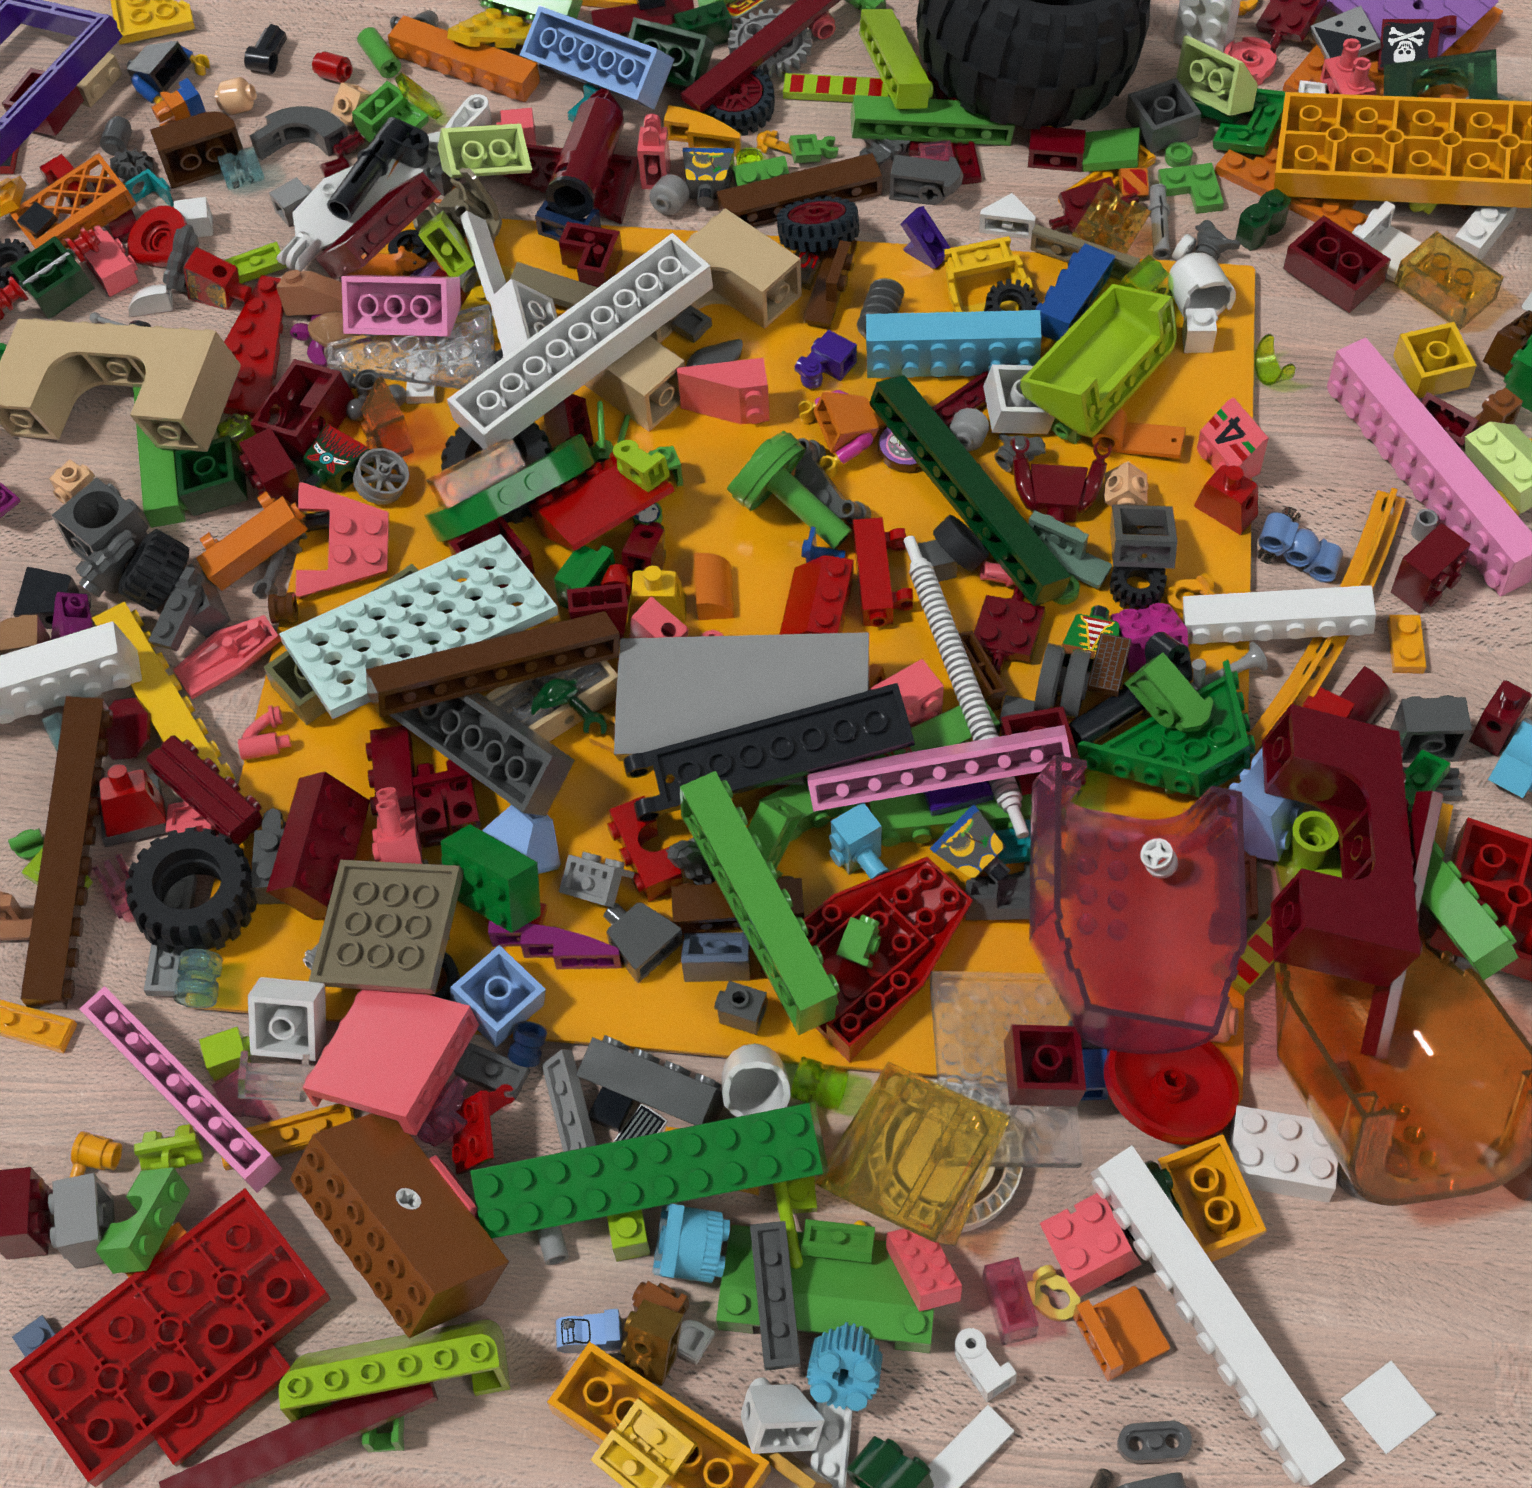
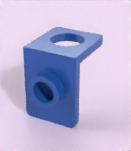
M811 526L809 538L804 540L801 557L806 558V563L823 555L845 558L844 550L818 547L816 527Z

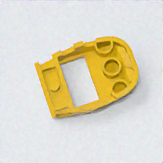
M1009 236L944 249L948 295L954 312L984 311L986 303L963 306L956 283V278L1008 267L1013 284H1016V279L1021 280L1020 286L1023 287L1027 283L1030 285L1029 291L1032 290L1031 279L1025 274L1023 262L1019 254L1013 255L1009 247L1011 243ZM1004 301L1000 304V308L1003 311L1022 310L1021 305L1014 301Z

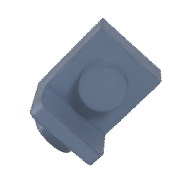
M41 1315L12 1336L23 1355L27 1357L54 1336L56 1332L48 1320Z

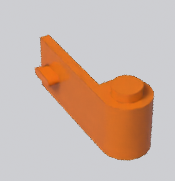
M1120 408L1092 438V443L1095 446L1100 441L1098 449L1108 452L1109 444H1111L1112 452L1180 459L1186 427L1128 422L1126 413Z

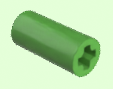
M368 27L362 30L358 35L357 42L380 75L384 78H392L397 75L401 69V63L377 29Z

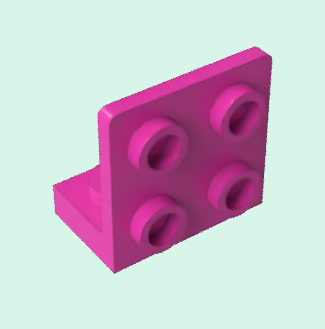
M1155 603L1145 609H1124L1120 613L1111 615V620L1119 623V634L1121 637L1132 639L1126 669L1129 673L1137 672L1146 664L1145 646L1150 637L1157 632H1165L1188 647V629L1170 604Z

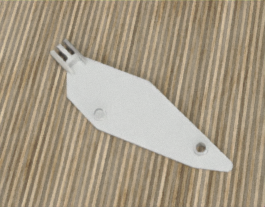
M440 132L427 134L429 136V154L427 163L423 166L411 167L399 161L388 177L396 161L393 158L388 165L389 169L386 175L379 177L349 220H342L334 216L329 211L327 202L353 166L324 178L293 211L295 237L277 255V261L282 265L286 264L292 270L302 271L320 250L330 246L390 189L423 172L426 166L430 167L431 172L441 162L436 144Z

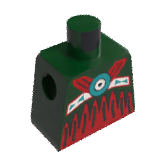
M326 424L304 455L303 461L309 476L303 482L318 488L326 485L336 492H342L353 483V475L358 461L366 451L370 450L369 447ZM374 462L367 463V465L373 467Z

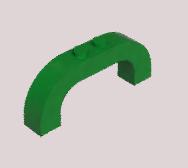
M578 434L553 447V452L465 498L448 502L425 514L424 516L437 541H447L474 530L563 484L591 467L596 461L583 435Z

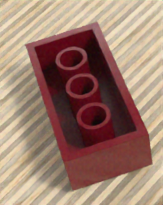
M326 771L299 778L266 892L313 920L326 917L340 860L355 859L370 800Z

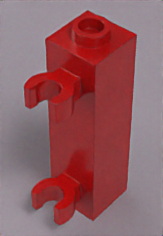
M883 517L853 520V541L863 626L882 627L887 624H893V609L902 611L913 609L912 588H903L896 592L891 591L887 549L895 551L906 549L903 541L906 538L905 528H895L889 532H884Z

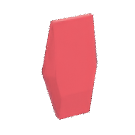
M262 615L215 631L176 666L173 671L191 699H194L246 671L281 641V638L266 616Z

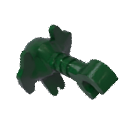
M560 678L550 680L532 701V715L540 708L546 709L568 703L583 719V730L585 733H589V725L593 722L600 724L601 734H605L607 731L606 718L598 712H592L582 700L575 696L579 691L574 686V684L578 683L577 678L568 681Z

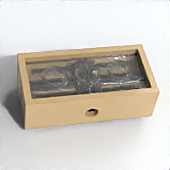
M602 661L499 687L484 697L549 742L583 721V719L568 703L546 709L540 708L534 715L531 714L532 701L547 682L556 678L567 681L577 678L578 683L574 684V686L579 691L575 696L582 700L592 712H597L616 700L618 674L607 661Z

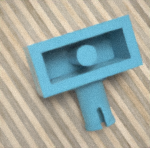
M865 803L857 805L831 821V835H829L831 850L829 852L834 863L838 867L843 866L848 874L862 867L868 877L873 879L889 872V870L878 858L881 856L882 826Z

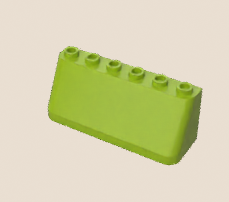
M1112 284L1053 347L1039 359L1032 369L1020 380L1023 396L1079 435L1094 437L1172 352L1177 339L1173 296Z
M483 1319L427 1330L412 1338H408L405 1334L303 1354L295 1360L280 1381V1410L292 1423L332 1405V1401L470 1374L472 1375L475 1396L510 1390L503 1332L496 1322Z

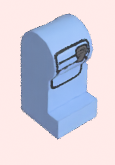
M619 1309L604 1310V1313L587 1314L584 1316L561 1317L555 1322L556 1347L559 1352L582 1353L589 1341L603 1351H616L622 1348V1319Z

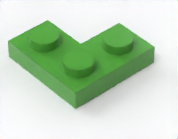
M1212 163L1158 170L1159 184H1163L1167 188L1166 197L1190 194L1196 214L1223 211L1224 202Z

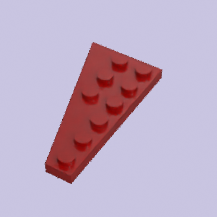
M261 275L224 341L241 364L223 410L225 414L241 415V417L253 419L272 392L281 345L279 338L283 332L282 317L284 309L276 288L281 278ZM268 411L267 421L270 422L271 413Z

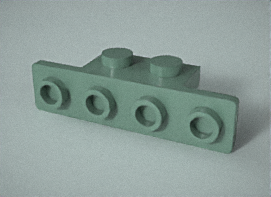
M1034 511L1029 518L1028 525L1031 526L1062 566L1077 580L1099 589L1110 573L1112 564L1086 553L1089 534L1084 533L1077 527H1071L1057 521L1050 515Z

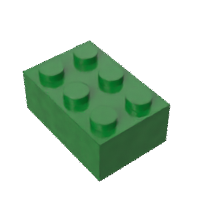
M471 824L441 840L442 864L460 866L464 870L457 901L511 933L541 915L538 862Z

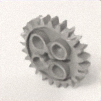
M772 8L766 14L760 9L757 16L750 12L749 19L741 17V24L734 23V30L729 31V54L779 16L783 9H780L777 14L773 13ZM806 28L778 50L774 54L775 58L773 56L768 58L756 68V71L760 68L771 78L772 73L782 77V71L792 73V67L800 69V62L806 63L807 56H811V29Z

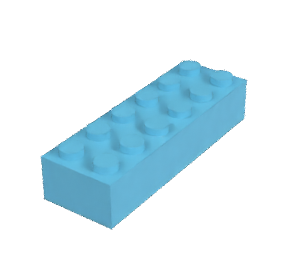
M1040 310L866 314L867 378L898 377L905 375L907 378L927 376L969 377L980 375L986 371L989 373L992 364L1034 366L1039 361L1041 353Z

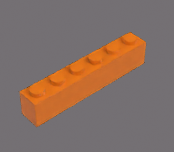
M404 15L388 34L390 48L396 57L461 79L464 82L475 84L489 91L500 93L511 99L526 102L541 82L537 62L480 43V47L466 46L447 39V30Z

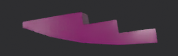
M489 921L488 934L492 946H521L524 958H553L556 969L622 968L619 948L592 937L557 927L531 923L511 933Z

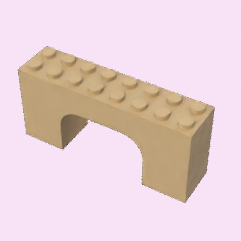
M726 208L717 216H713L702 229L693 233L689 240L685 242L711 268L713 288L691 304L697 310L711 304L728 305L765 329L802 296L801 259ZM683 311L584 384L625 415L628 414L633 421L647 431L652 430L680 405L677 368L685 367V362L660 343L674 331L672 322Z
M38 318L18 319L0 360V424L11 436L59 440L74 403L85 391L99 385L141 387L130 416L157 448L207 452L241 364L221 339L220 335L211 329L191 330L184 327L175 329L161 326L143 327L135 324L128 326L112 323L96 324L86 321L66 322L64 320L48 321Z

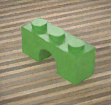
M174 1167L140 1171L126 1196L137 1213L126 1221L110 1223L95 1251L113 1274L147 1271L191 1191Z

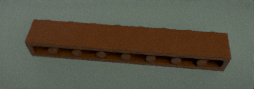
M603 611L366 669L367 694L379 717L618 658L620 633L607 613Z

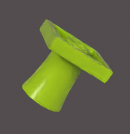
M1308 811L1295 819L1289 849H1284L1279 862L1273 861L1280 892L1301 868L1342 878L1341 859L1336 848L1339 835L1335 824L1327 814L1320 811Z

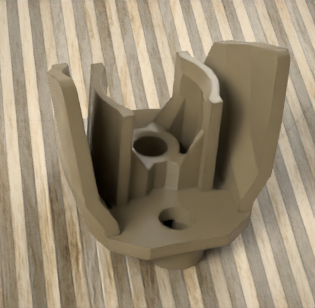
M463 167L459 171L466 182L461 184L452 178L450 181L456 188L449 192L438 206L432 202L428 206L429 210L425 209L413 220L414 227L419 232L423 224L444 211L464 240L466 235L460 216L467 210L486 220L493 244L502 225L501 216L493 197L470 168Z

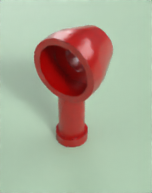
M621 564L610 565L602 579L601 586L625 583L628 596L631 593L632 583L627 568Z

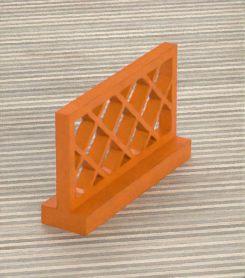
M98 153L20 204L19 209L10 212V215L35 249L54 236L67 249L69 246L65 239H77L81 228H84L86 231L92 229L94 232L93 227L100 225L103 228L137 204L125 185L119 180L100 153ZM101 164L102 171L100 176H90V170ZM73 181L80 182L78 191H69L67 187ZM87 182L98 183L96 192H84ZM105 184L117 185L107 193H102ZM57 196L55 206L44 205L47 198ZM64 197L75 198L73 207H62ZM82 198L93 199V202L84 208H80ZM35 201L52 212L57 219L60 213L71 214L69 218L61 223L56 221L45 234L36 240L34 238L35 235L23 228L17 221Z

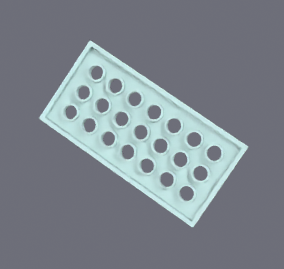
M500 534L283 631L279 635L294 662L331 718L334 719L371 702L367 694L366 669L521 632L559 614L557 605ZM487 566H494L491 570L484 569ZM461 578L467 579L466 581L461 583L456 581ZM500 584H508L505 588L498 587ZM431 591H440L436 595L429 594ZM475 596L481 597L476 601L470 599ZM515 602H521V603H523V604H521L520 606H517V607L511 605L512 603H515ZM405 603H411V604H412L411 606L406 607V608H404V607L401 606V605H403V604H405ZM445 609H453L452 612L447 614L442 612ZM486 615H495L491 619L483 618ZM376 616H385L377 621L373 619ZM417 622H426L422 626L413 625ZM461 627L467 628L463 632L456 631V629ZM351 628L356 629V630H355L354 632H352V633H346V632H344V631L347 630V629H351ZM391 634L398 635L393 639L385 638L386 636ZM432 640H438V641H439V642H438L437 644H435V645L427 644L429 641H432ZM321 641H327V642H328L327 644H325V645H323V646H318V645H316L317 643H319V642H321ZM362 647L369 648L367 651L364 652L357 651ZM404 653L411 654L409 657L406 658L399 657V655ZM334 660H340V661H341L340 663H338V664H336V665H330V664H328L329 662L334 661ZM347 679L354 680L352 683L347 685L341 683Z

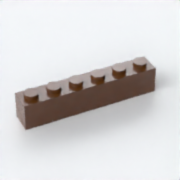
M873 153L717 191L718 211L720 213L726 208L751 226L756 227L776 222L777 214L780 213L782 208H785L788 204L794 205L796 201L804 202V199L807 198L815 200V197L824 199L826 196H832V199L841 197L842 200L848 199L850 202H856L882 195L883 176Z

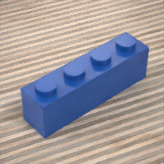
M1084 243L1078 253L1074 252L1072 254L1067 270H1061L1056 286H1050L1045 296V302L1043 304L1039 303L1035 309L1040 310L1042 336L1058 341L1085 311L1090 308L1111 276L1115 255Z

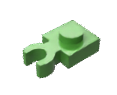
M816 134L790 135L788 142L794 163L820 162L821 156L833 159L837 157L839 150L838 147H833L835 143L834 136H826L822 140H817Z

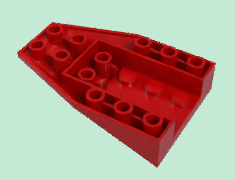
M928 857L835 893L803 919L808 929V935L806 936L811 946L817 945L824 959L822 966L826 974H833L840 989V992L837 993L838 1005H836L835 1019L816 1027V1029L849 1063L924 987L973 903V899ZM861 915H865L880 922L878 936L882 937L876 954H870L868 959L874 963L872 969L836 955L850 917L860 920ZM760 964V972L768 979Z

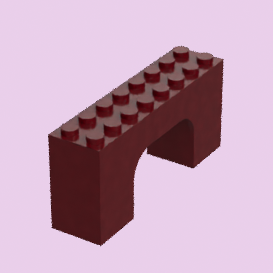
M1290 704L1262 740L1265 793L1313 805L1329 816L1335 824L1339 835L1342 878L1301 868L1271 902L1274 961L1387 988L1420 957L1423 948L1422 941L1419 938L1418 923L1420 914L1416 907L1415 895L1417 885L1413 877L1414 856L1411 853L1410 846L1411 827L1408 825L1407 815L1409 802L1405 795L1406 774L1403 772V747L1400 744V733L1396 730Z

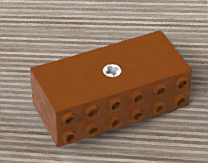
M371 1113L312 1135L290 1180L408 1338H412L484 1304L507 1267L509 1260L442 1177L411 1135L403 1131L397 1120Z

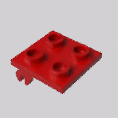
M503 1084L492 1092L481 1090L450 1107L448 1121L453 1134L452 1160L456 1165V1174H464L494 1159L490 1116L515 1100L514 1097L504 1096V1092L514 1090L512 1086Z

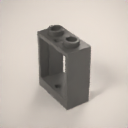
M1112 504L1110 538L1113 566L1175 569L1177 534L1173 506ZM1137 534H1157V535H1137ZM1147 554V557L1142 558L1141 555Z

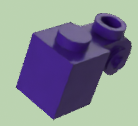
M828 329L821 338H817L814 341L811 353L807 358L801 356L796 362L794 370L801 375L802 385L809 389L818 388L822 384L823 372L841 381L857 363V344Z

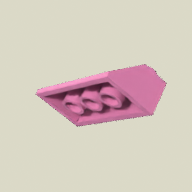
M341 276L343 334L445 337L451 335L461 307L460 277Z

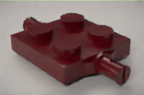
M1270 0L1255 26L1259 32L1272 36L1269 41L1271 45L1270 50L1275 53L1283 40L1292 39L1303 42L1311 29L1310 26L1314 24L1327 0Z
M1111 177L1097 180L1060 192L1058 198L1063 208V216L1050 219L1049 226L1052 230L1067 226L1076 238L1089 242L1129 229L1131 225L1125 213V207L1138 204L1139 198L1136 197V192L1121 197L1116 191Z
M1015 585L1012 598L1006 599L986 595L974 631L985 653L992 657L991 663L998 675L1001 674L1005 660L1031 662L1046 613L1045 606H1033L1031 603L1023 601L1025 595L1017 585Z

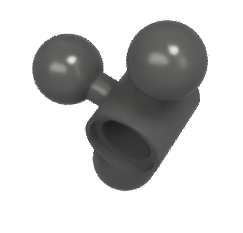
M372 369L362 370L355 377L348 370H339L349 388L357 390L358 398L350 400L346 405V414L353 421L364 420L369 413L368 407L378 406L383 400L392 407H399L406 401L407 394L402 386L392 384L387 388L382 387L379 374Z

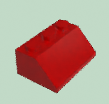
M823 555L794 568L779 635L842 633L854 580L853 559Z

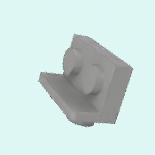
M583 852L582 857L568 855L559 892L614 908L621 877L633 878L635 872L623 869L625 863L606 858L605 864L601 863L602 856L587 852Z

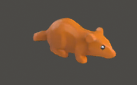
M400 246L398 253H378L364 267L345 276H406L402 273L423 268L428 261L416 253L408 252L404 246ZM364 254L361 258L364 259L367 255Z

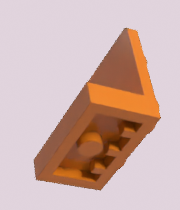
M1132 1286L1093 1306L1088 1299L1077 1304L1075 1307L1073 1319L1107 1381L1169 1351L1170 1345L1136 1286Z

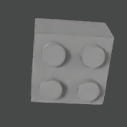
M95 1173L52 1181L53 1194H49L48 1204L51 1214L54 1215L55 1227L50 1228V1239L53 1248H57L63 1258L67 1259L76 1269L103 1264L104 1261L95 1250L110 1223H115L112 1193Z

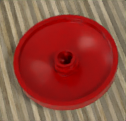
M1165 1021L1138 1023L1123 1031L1116 1038L1107 1053L1104 1063V1080L1112 1102L1132 1125L1153 1138L1171 1144L1195 1145L1218 1136L1227 1127L1236 1113V1106L1239 1102V1088L1230 1063L1213 1043L1197 1038L1194 1031L1187 1027Z

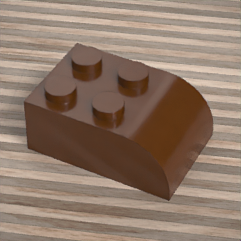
M215 111L204 112L150 129L172 189L248 165L236 125L232 118L224 113Z

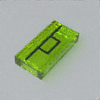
M402 72L395 78L403 97L433 119L437 120L443 115L432 94Z

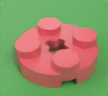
M1243 37L1241 42L1235 44V40L1230 42L1226 46L1224 53L1244 62L1257 84H1263L1264 80L1273 73L1276 65L1277 55L1276 52L1273 53L1270 50L1271 45L1267 41L1256 37Z

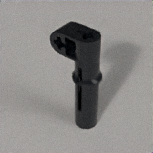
M389 117L366 149L359 151L357 155L358 160L328 200L327 207L329 211L339 219L349 220L379 177L386 175L389 169L388 165L393 158L411 167H420L427 163L429 154V136L427 133L398 118Z
M1157 632L1151 636L1145 646L1146 664L1164 652L1188 682H1191L1193 672L1188 647L1165 632ZM1123 684L1118 697L1110 696L1068 723L1076 750H1078V743L1086 741L1096 744L1139 715L1145 716L1149 712L1129 688Z

